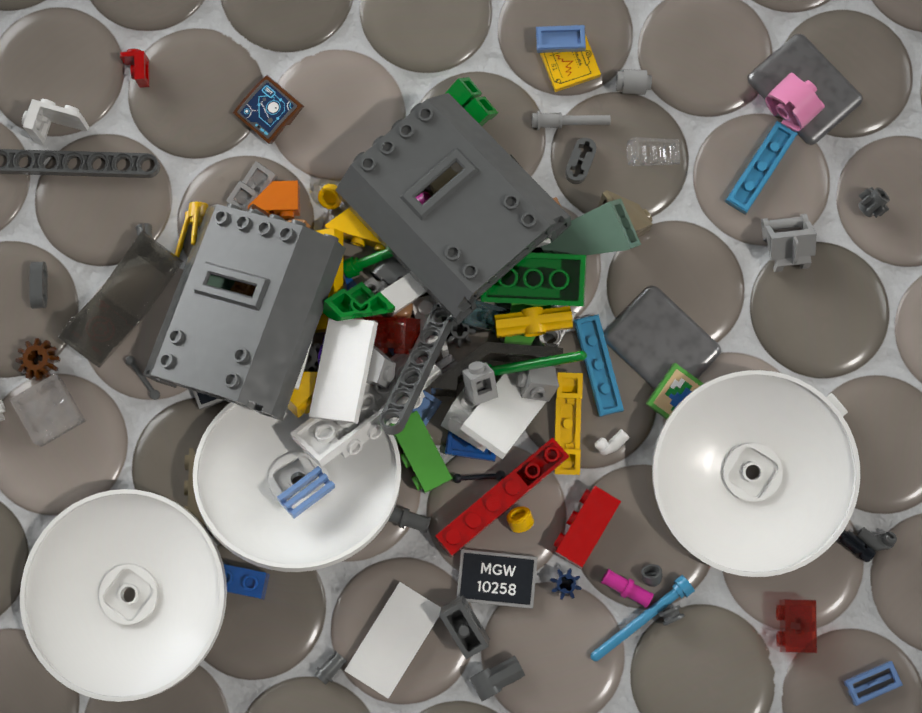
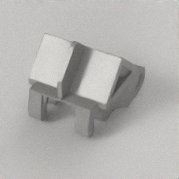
M801 214L800 217L776 220L761 219L763 241L768 244L770 261H775L773 271L780 272L783 271L785 266L799 264L800 269L809 268L812 263L811 256L816 254L817 233L808 220L807 214ZM801 227V230L777 233L773 231L776 229Z

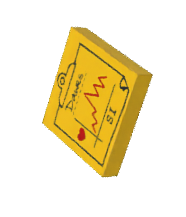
M586 35L585 51L540 53L555 92L601 76Z

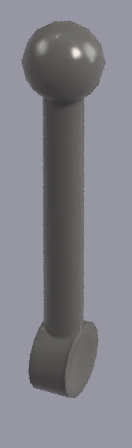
M128 356L125 359L126 364L134 369L150 392V398L153 400L159 399L160 392L154 390L146 377L143 376V373L135 364V358Z

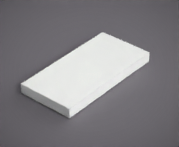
M329 318L309 417L358 424L378 326L377 322L360 319L335 321Z
M516 372L504 374L496 383L498 397L479 404L460 428V430L502 460L547 402L521 398L520 388L517 386L518 373Z
M399 582L344 671L389 699L439 618L441 607Z

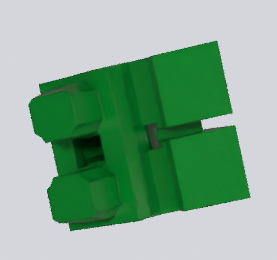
M469 77L458 78L445 92V94L449 93L481 126L498 114L497 110L485 96L480 97L482 92Z

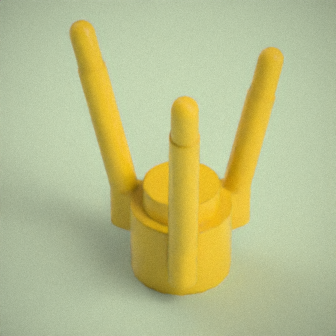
M189 203V209L185 212L184 224L174 255L175 261L179 259L189 223L192 225L191 245L196 244L198 226H201L206 210L209 207L207 203Z

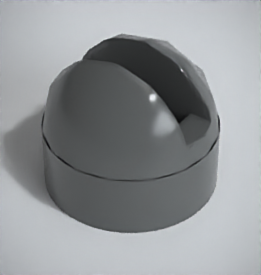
M648 564L641 570L642 580L647 586L655 587L661 583L663 576L660 566Z

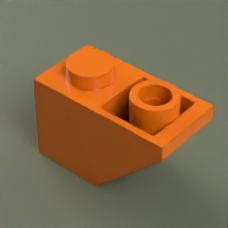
M298 180L272 181L248 205V209L250 205L254 204L267 213L278 215L285 220L294 218V216H300V186Z

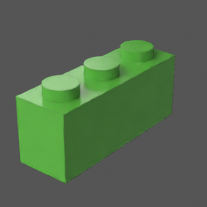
M418 411L411 413L405 428L400 433L395 434L394 438L397 445L400 444L404 452L400 454V457L405 467L409 468L411 466L415 473V476L411 478L417 490L423 489L426 494L451 481L452 477Z

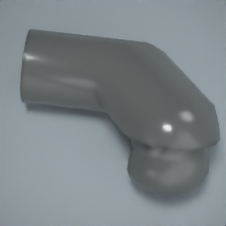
M865 527L856 535L865 545L875 551L891 549L897 541V537L893 532L888 531L884 534L873 535Z

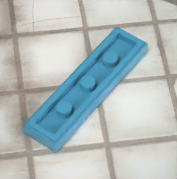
M777 121L725 202L746 215L798 133Z
M599 314L574 320L580 348L587 354L584 363L598 416L602 417L623 412L624 408Z

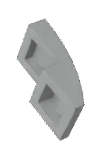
M255 161L243 181L238 182L226 201L239 206L243 211H248V205L272 181H275L278 175Z

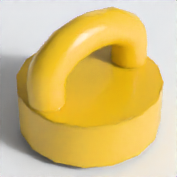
M326 184L321 188L318 193V201L323 207L336 209L341 205L342 201L336 192L338 186Z
M525 506L512 509L506 517L509 527L515 533L525 532L534 525L532 513Z

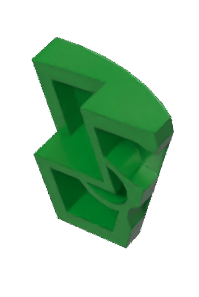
M360 282L348 291L344 288L324 300L323 313L335 321L395 311V306L381 292L375 295L363 282Z

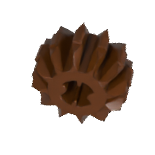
M35 338L34 344L25 341L27 349L19 348L18 352L23 356L16 358V362L22 364L18 368L19 372L26 373L25 377L29 380L35 377V380L40 382L43 375L50 379L52 376L49 371L51 369L58 371V367L54 363L61 361V358L55 355L58 349L55 346L51 347V342L48 340L42 343L39 338ZM40 355L43 358L42 361L38 360L39 364L37 365L34 363L35 358L38 359L37 356Z

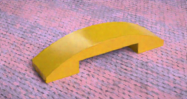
M557 372L559 387L556 390L554 439L569 455V458L554 470V474L580 475L583 373Z

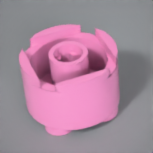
M789 73L765 98L771 113L774 116L779 113L785 119L781 123L795 132H799L825 108L824 103L815 93L817 91L816 86L809 80L802 81L794 73Z

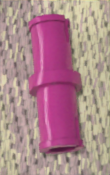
M609 568L601 580L602 584L619 592L621 597H628L645 608L648 607L654 596L652 592L650 593L634 584L633 579L629 578L627 580Z

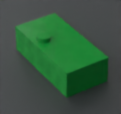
M529 253L481 295V302L584 307L587 255Z

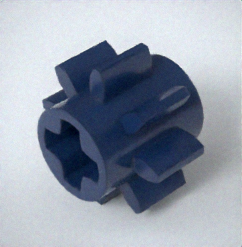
M571 568L567 570L566 574H563L560 569L557 570L559 577L557 579H550L551 582L555 583V588L551 590V593L556 591L561 593L560 600H563L565 594H569V597L573 599L575 598L573 594L574 589H582L576 585V581L580 576L573 577L571 575ZM562 577L565 580L570 579L572 581V584L569 585L570 591L559 587L562 583Z

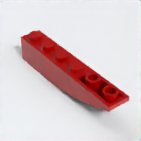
M552 437L436 534V541L450 557H453L568 459L569 455Z

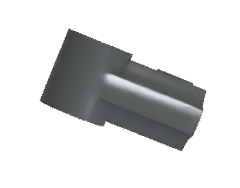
M514 655L492 668L484 669L469 679L481 701H484L502 691L503 687L525 676V673Z

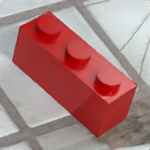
M594 486L592 490H585L579 500L583 504L579 512L575 510L572 512L566 524L570 525L566 534L560 532L553 546L557 547L554 552L556 555L579 569L583 568L621 503L619 499L597 486Z

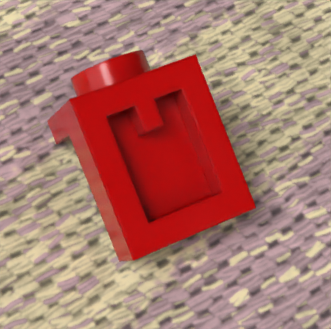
M128 49L127 52H120V58L124 65H131L132 79H135L140 88L149 87V59L146 53L140 49Z

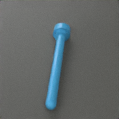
M683 575L677 578L671 591L594 650L590 655L591 659L595 662L599 661L677 598L680 597L682 599L684 596H690L695 590Z

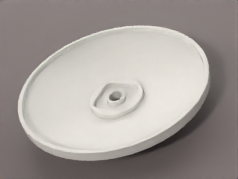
M748 370L729 373L704 383L693 390L675 407L666 420L656 443L653 455L652 482L655 499L664 522L679 543L702 562L726 573L748 577H768L791 572L807 565L828 550L839 538L856 506L860 487V461L857 446L847 422L834 404L821 392L800 379L773 371ZM750 465H756L759 469V475L755 479H749L746 476V469Z
M230 402L207 427L196 451L193 466V488L200 514L208 529L225 548L234 555L256 566L282 572H304L340 563L366 547L383 529L395 508L401 484V462L394 435L386 434L383 431L377 439H369L362 445L361 451L356 455L350 454L344 458L339 454L323 467H320L322 472L328 476V479L335 484V488L293 519L279 503L277 496L293 485V478L297 476L304 477L319 466L293 440L290 434L311 418L309 413H304L297 418L287 408L281 421L259 414L248 407ZM322 483L320 486L314 489L309 495H307L305 498H302L300 501L294 504L292 508H296L298 505H300L302 502H304L306 499H308L310 496H312L314 493L320 490L323 486H325V484Z
M131 489L110 490L91 495L72 504L55 517L43 530L28 556L20 588V611L25 634L33 652L46 670L59 682L79 694L94 699L116 702L134 701L160 694L187 678L201 664L213 647L223 623L227 600V583L222 558L213 538L203 524L186 508L164 496ZM129 587L135 590V598L131 602L124 599V591Z

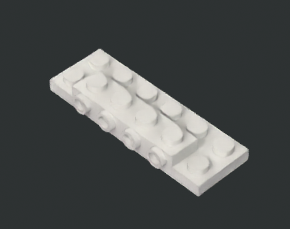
M409 344L390 358L396 366L395 376L390 382L389 389L366 383L358 424L310 418L290 433L293 440L320 467H323L339 454L344 458L350 454L356 455L361 451L362 445L369 439L380 437L383 432L379 421L380 415L414 346ZM423 355L420 356L416 360V362L423 363L427 361L428 358ZM435 364L423 390L442 376L440 368ZM411 376L407 379L406 383H415L419 377ZM423 390L414 406V409L418 408L421 405L423 398L425 397ZM400 397L396 404H405L409 397ZM390 418L386 425L388 426L390 423L396 424L399 418Z

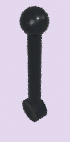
M500 470L496 474L465 476L455 474L452 479L455 483L481 479H497L501 481L505 478V473Z

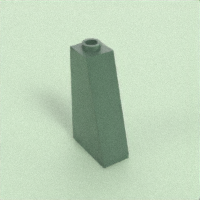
M617 199L609 201L571 220L569 228L553 242L551 241L550 244L540 246V250L542 253L594 255L629 250L640 246L641 243L622 200Z

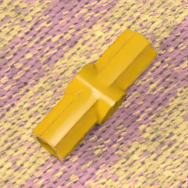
M570 306L549 309L531 307L523 309L521 312L494 315L497 338L517 335L535 337L550 331L573 328Z

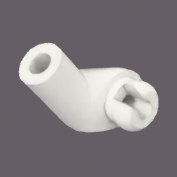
M620 429L609 441L605 438L598 439L595 443V448L599 450V454L605 456L617 451L630 437Z

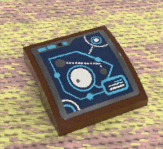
M266 75L247 94L233 113L268 144H273L285 126L293 122L304 105L269 75Z

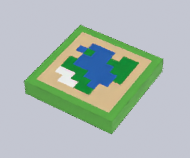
M673 363L646 402V405L667 420L675 407L693 390L704 383L677 363Z

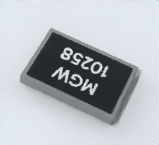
M461 549L456 599L464 595L470 603L533 609L538 557Z

